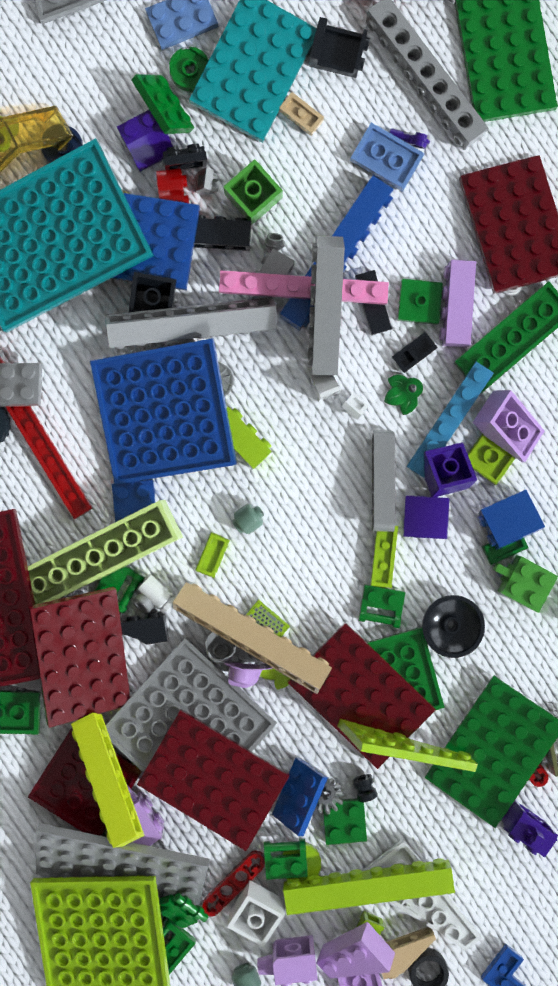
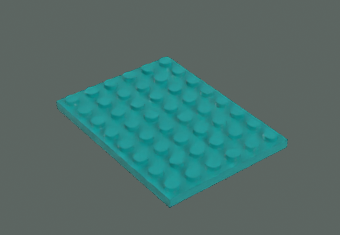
M96 138L0 190V326L3 332L7 333L154 256Z

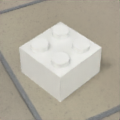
M250 880L229 911L227 928L264 947L285 916V899Z

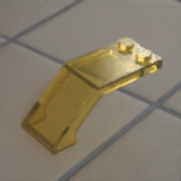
M57 106L0 118V173L21 153L51 146L60 151L74 137Z

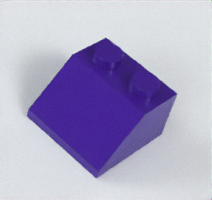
M150 110L117 126L119 134L139 172L164 160L163 152L167 151L166 148L173 147L168 134H164Z
M463 442L424 452L425 481L432 498L469 489L477 481Z

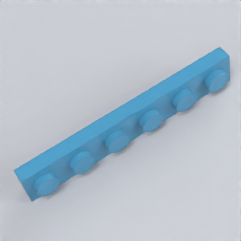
M478 362L474 363L406 467L423 478L425 477L424 452L446 446L494 374L492 371Z

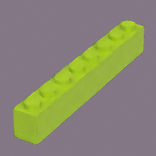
M437 858L432 862L415 861L409 865L394 864L387 868L373 867L365 871L355 869L349 873L342 874L333 872L327 876L311 875L305 879L290 878L284 881L283 893L287 915L452 894L455 893L449 859Z

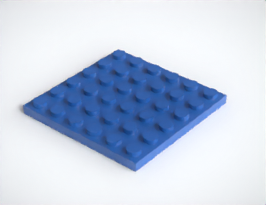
M214 338L90 361L115 485L237 464Z

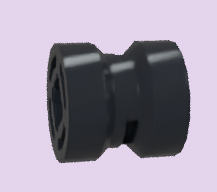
M363 774L352 780L354 788L358 791L357 798L359 802H368L378 796L376 788L372 785L374 781L371 774Z

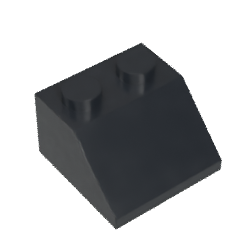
M134 271L128 313L173 308L177 279Z

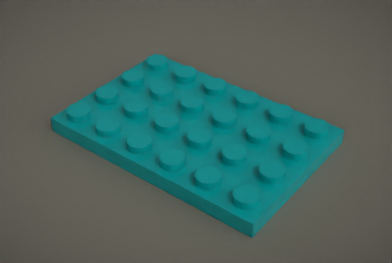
M239 0L189 99V103L263 143L279 112V107L284 102L313 45L317 28L268 0Z

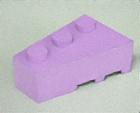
M366 922L323 944L316 964L329 978L390 972L395 952L375 929Z

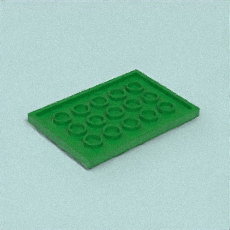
M455 0L454 4L471 103L482 120L488 122L556 110L558 105L540 1Z
M493 675L444 747L451 751H463L470 754L471 758L478 763L476 772L432 764L424 778L496 828L558 738V718Z

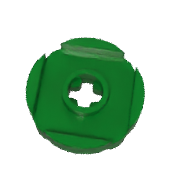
M196 47L177 50L172 55L169 63L170 77L173 83L181 90L193 93L209 61L207 55ZM191 65H193L195 72L190 74L186 73L187 70L185 69V67H191Z

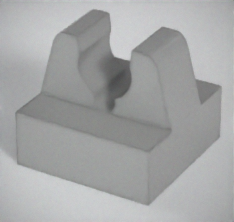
M206 167L197 172L195 193L213 194L218 192V188L212 186V181L217 182L220 180V177L214 173L213 169Z

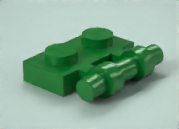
M177 893L175 897L170 894L159 898L161 914L175 922L178 927L186 928L196 924L198 920L206 922L208 919V914L204 912V909L199 905H194L186 895L182 896Z

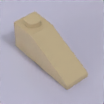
M426 927L386 942L395 952L390 972L382 973L384 980L398 977L399 974L404 973L436 940L433 929Z

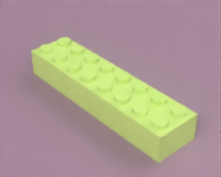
M159 500L28 566L35 605L61 599L184 538L166 500Z

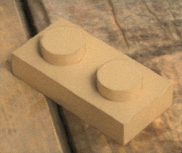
M293 92L289 94L279 107V112L310 136L314 134L324 121V116Z

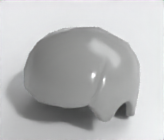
M210 632L205 639L206 654L211 661L224 663L231 660L234 656L236 646L215 633Z

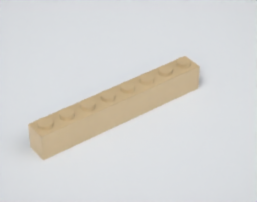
M186 582L173 601L174 610L318 694L332 667L328 666L329 663L326 660L311 656L307 649L294 646L287 637L277 636L270 627L260 626L251 616H243L238 613L234 606L230 604L226 606L220 602L217 596L204 593L202 588L194 583L191 585Z

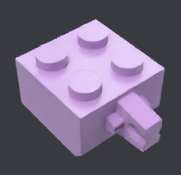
M127 785L145 835L133 841V843L151 846L162 838L164 819L159 812L155 813L151 807L153 803L148 795L144 796L141 791L136 794Z
M313 935L277 939L272 944L273 954L257 959L259 975H274L275 986H289L292 983L300 982L308 984L318 980Z

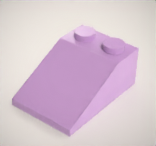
M512 390L493 391L473 421L484 436L523 463L526 462L545 431Z

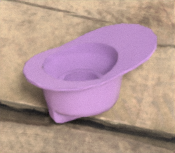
M224 662L228 666V683L242 688H248L257 683L262 670L272 669L267 664Z

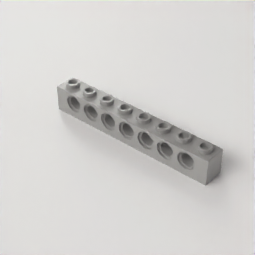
M380 0L368 9L366 17L368 28L377 34L380 44L389 50L393 61L402 67L405 77L414 83L418 94L427 100L430 110L440 117L443 127L452 133L455 143L466 150L481 139L489 129L394 2L392 0ZM388 23V24H390L392 27H389V28H388V27H385L383 24ZM396 40H402L404 44H398ZM414 56L417 60L412 61L408 57ZM425 72L429 77H423L421 73ZM433 89H439L442 93L436 94ZM446 105H451L454 108V110H448L446 108ZM458 122H464L467 127H461Z

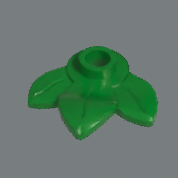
M401 374L388 378V382L392 388L387 392L384 402L394 406L400 405L402 414L407 415L417 407L418 397L423 392V384L417 378L408 379ZM411 384L416 386L415 392L409 390Z

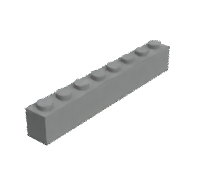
M272 297L104 315L109 348L116 349L132 345L164 344L175 340L183 342L193 338L226 337L230 334H249L255 331L268 332L272 329H277V310Z

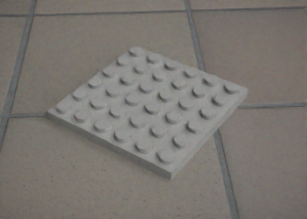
M184 638L106 724V728L112 744L144 773L181 709L251 752L274 728L277 721L240 687L230 685L228 683L229 677L187 638Z

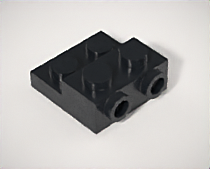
M199 144L187 145L186 149H179L178 146L166 148L167 151L163 152L165 170H187L207 167L205 148Z

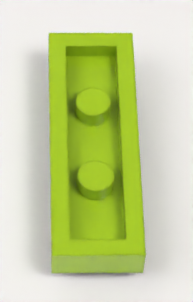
M395 526L394 532L376 531L371 586L392 588L398 526Z

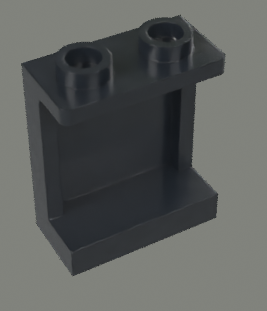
M319 17L309 58V67L357 78L358 71H363L365 58H362L363 51L368 50L370 38H367L368 30L364 29L361 34L327 25V18Z

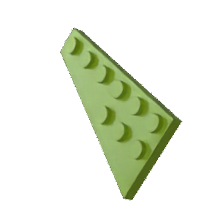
M343 719L339 720V729L361 752L476 772L478 763L466 752L451 751L406 738L405 735L400 733L392 734Z

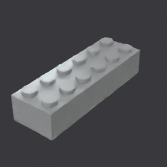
M317 236V243H312V262H316V265H311V284H315V286H311L310 305L314 307H310L311 327H309L308 367H312V375H338L345 251L343 237Z

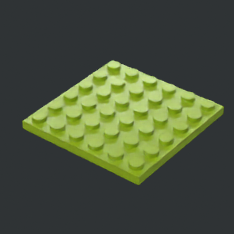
M156 876L32 879L30 885L46 986H170Z

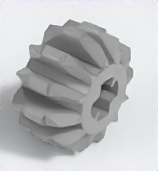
M333 778L329 779L328 783L326 781L316 805L318 813H322L325 808L326 814H330L331 807L334 811L338 810L335 805L336 803L343 804V801L338 797L344 796V792L339 790L341 788L339 783L334 784L335 780ZM328 791L330 796H327L328 799L325 800L322 795H325L324 792Z

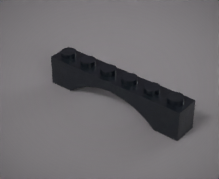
M152 612L148 614V617L140 618L139 615L128 616L127 620L121 621L122 635L135 638L146 645L167 642L169 640L166 614L160 615V612Z

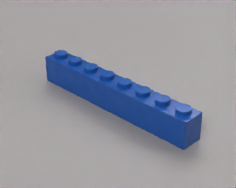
M374 175L332 235L343 237L344 240L343 273L347 268L345 265L349 258L352 260L357 254L359 242L362 241L364 243L369 236L370 231L368 229L372 224L376 225L380 220L382 208L385 207L387 209L393 200L391 196L393 188ZM311 268L305 276L311 277ZM290 298L280 312L279 317L300 331L302 327L307 328L310 324V307L314 306L310 305V299Z

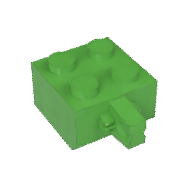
M516 555L512 564L509 563L507 567L496 563L492 569L502 575L500 579L502 583L497 592L537 613L540 612L558 578L554 573Z

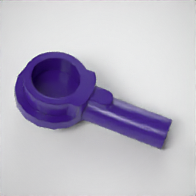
M393 128L390 130L392 135L404 140V142L411 146L426 149V146L430 144L426 134L416 132L415 135L405 134L404 131Z

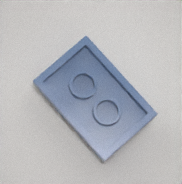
M165 0L145 8L161 50L219 27L209 0Z
M371 122L352 154L350 161L403 192L425 153Z

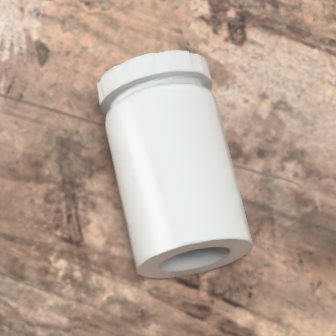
M152 575L137 589L141 594L149 598L157 609H161L160 612L162 613L167 612L171 608L176 598Z

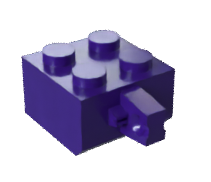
M516 800L501 820L504 825L503 829L509 833L508 836L517 843L520 841L526 845L525 848L534 855L539 853L545 858L557 841L558 834L552 827Z

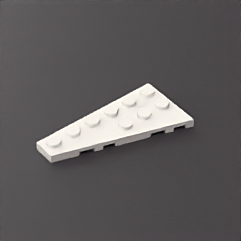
M401 839L362 871L370 870L373 867L387 868L394 864L409 865L421 860L407 842ZM449 894L391 902L412 917L426 923V926L437 930L446 939L465 951L482 939L481 934Z

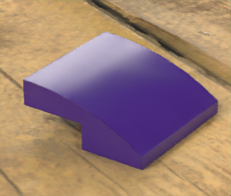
M405 496L403 537L448 539L450 498Z

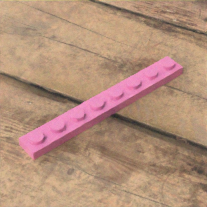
M220 270L219 293L310 299L311 286H315V284H311V277ZM343 279L342 302L387 305L389 282Z

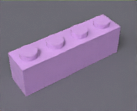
M451 260L444 267L443 277L446 279V286L442 290V299H445V307L441 309V320H444V323L439 333V340H442V346L467 348L471 345L476 261Z

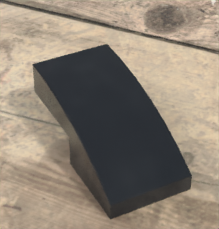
M425 331L393 355L392 358L403 373H405L438 347Z

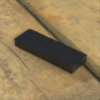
M375 270L355 275V280L378 281ZM362 303L371 336L392 330L385 305Z

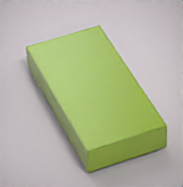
M211 532L195 571L215 578L230 540Z

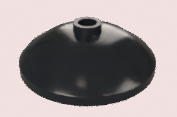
M447 595L438 598L427 608L422 620V632L425 641L436 653L448 658H459L472 653L480 645L485 633V620L479 607L470 599L459 595ZM449 621L454 622V626L452 628H448L447 626Z

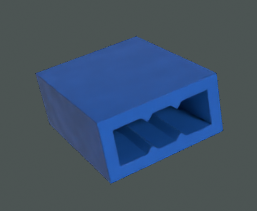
M527 490L481 509L477 517L482 528L485 527L488 533L486 537L490 546H494L496 550L545 528Z

